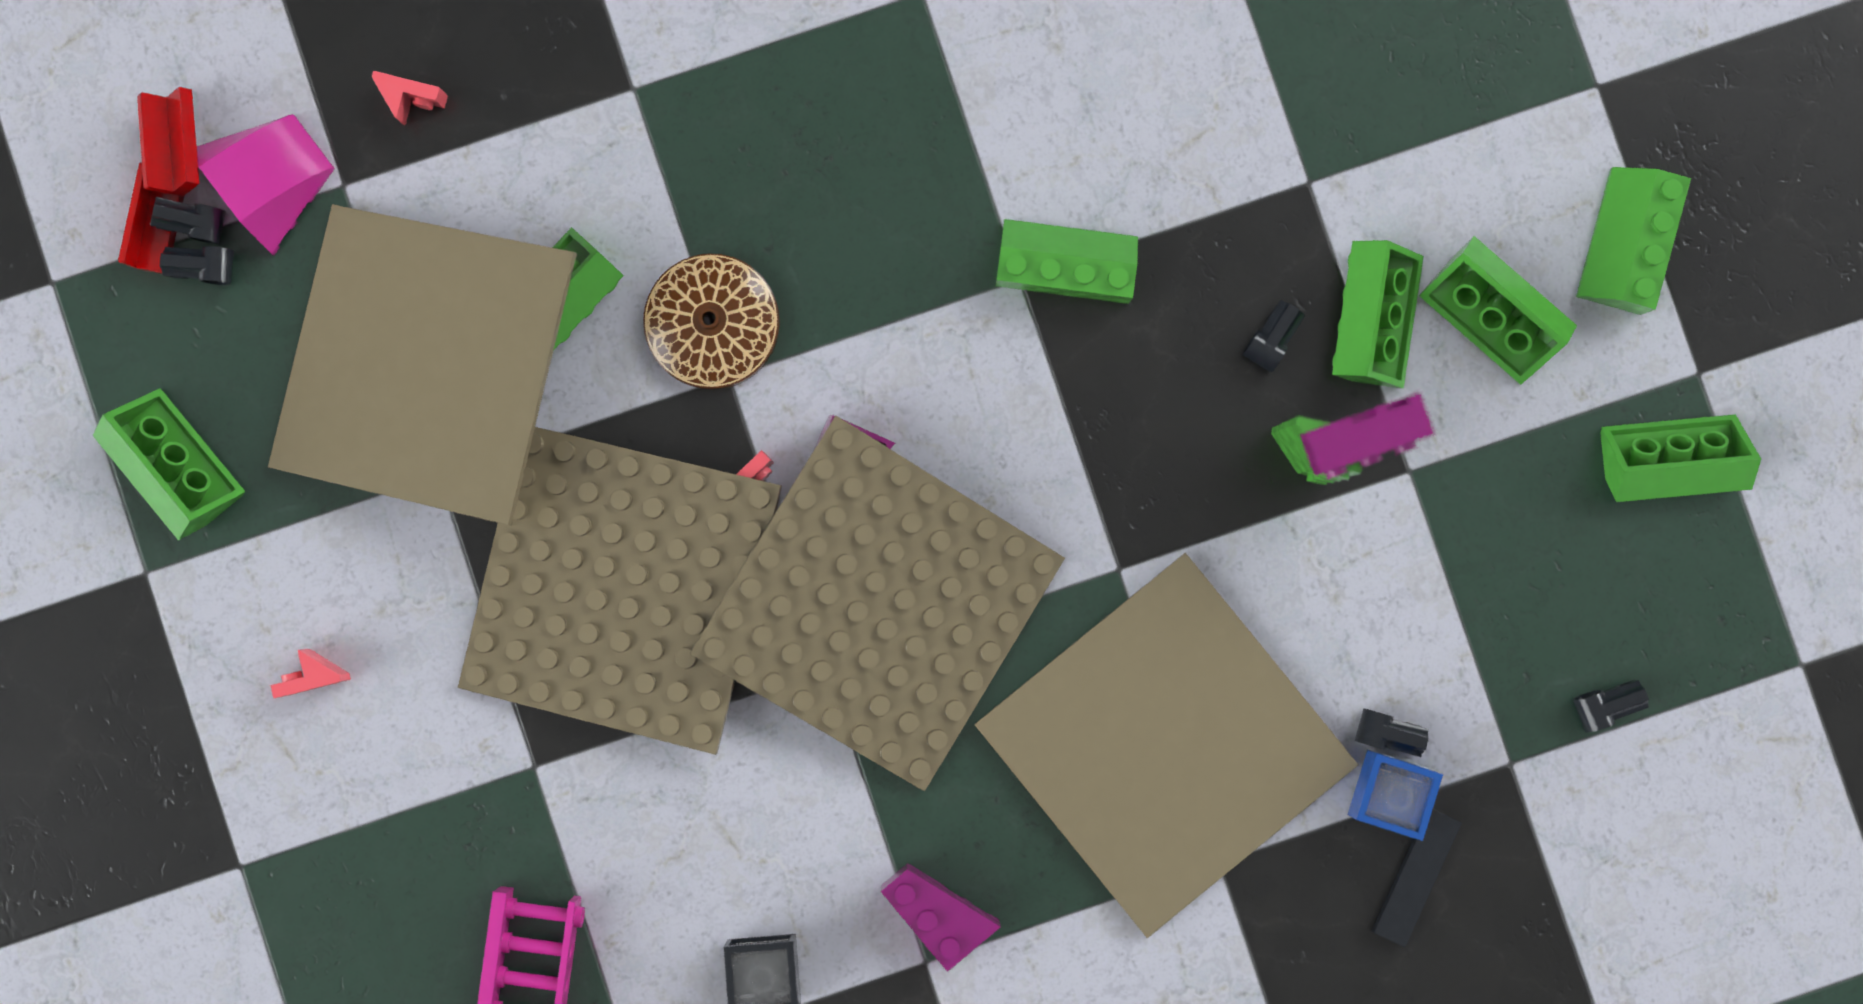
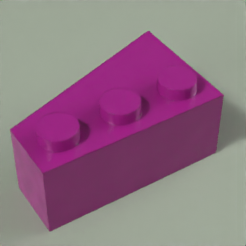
M1418 392L1300 434V438L1314 476L1325 473L1326 478L1330 479L1347 473L1346 465L1357 461L1360 462L1361 467L1383 460L1380 453L1394 449L1395 454L1398 455L1417 448L1415 441L1435 435V431L1421 393Z
M908 863L881 885L880 892L947 972L1001 927L998 918L991 914L989 915L973 905L972 902L950 891L944 885Z

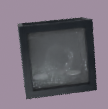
M796 934L735 938L726 941L723 948L728 1004H801Z

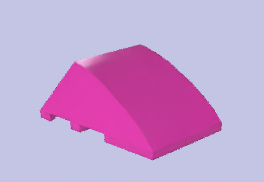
M294 114L197 146L198 167L239 222L272 255L276 254L280 248L278 245L289 229L295 227L297 224L296 219L308 202L311 203L335 169Z

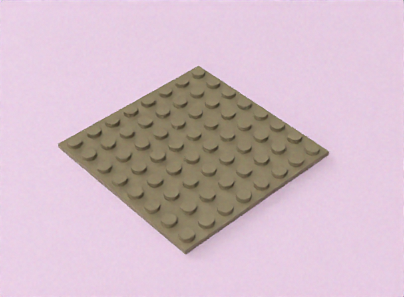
M332 204L268 467L511 526L577 253Z
M835 415L690 654L925 792L1065 558Z
M535 427L512 525L497 524L458 688L717 755L735 680L692 656L690 652L776 513L782 485Z
M1186 553L1182 554L974 724L1146 938H1149L1359 765Z

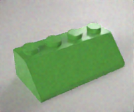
M1610 168L1576 297L1638 315L1656 310L1691 178L1660 169Z
M1004 219L995 286L1129 304L1133 299L1138 236Z
M572 227L552 247L577 253L554 350L560 343L569 338L573 329L593 312L595 306L606 294L616 288L618 281L624 276Z
M1475 236L1448 261L1419 295L1520 385L1568 344L1577 327L1572 320Z
M1388 240L1352 241L1351 253L1348 256L1346 286L1343 290L1341 319L1338 323V340L1336 352L1333 356L1332 375L1354 382L1404 389L1423 255Z
M161 388L103 414L93 433V437L178 541L207 526L245 493L244 489Z
M1736 414L1601 427L1600 431L1605 480L1616 502L1752 490L1761 463L1760 455Z
M1298 416L1272 427L1271 432L1297 474L1307 475V482L1321 485L1334 483V481L1341 482V479L1349 480V476L1361 474L1362 467L1360 462L1357 461L1346 465L1348 472L1330 479L1326 478L1325 473L1314 476L1300 434L1331 423Z

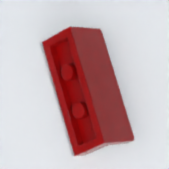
M178 87L167 97L141 92L137 96L143 186L146 190L184 196L200 184L192 89Z
M140 162L118 262L135 269L162 274L160 256L165 247H174L177 232L150 226L155 199L160 197L183 203L184 196L146 190L143 186L142 163Z

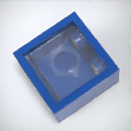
M1367 749L1347 815L1358 821L1423 841L1443 774Z

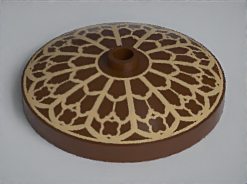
M700 254L681 260L660 276L647 298L643 325L648 347L655 360L667 373L689 386L717 390L741 384L762 369L776 346L780 329V316L771 288L754 268L728 255ZM710 313L714 314L716 317L715 322L711 325H706L704 317H709Z

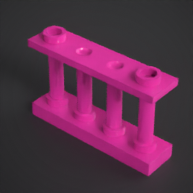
M498 887L492 894L478 1004H503V1001H499L500 987L504 988L505 985L556 991L555 1004H567L577 927L582 928L585 917V907L580 906L581 896H574L568 901L567 908L517 902V898H513L514 888ZM515 916L565 922L563 943L513 936L512 932H508L509 921L514 919ZM514 950L560 956L558 977L509 971L508 967L503 966L505 953Z

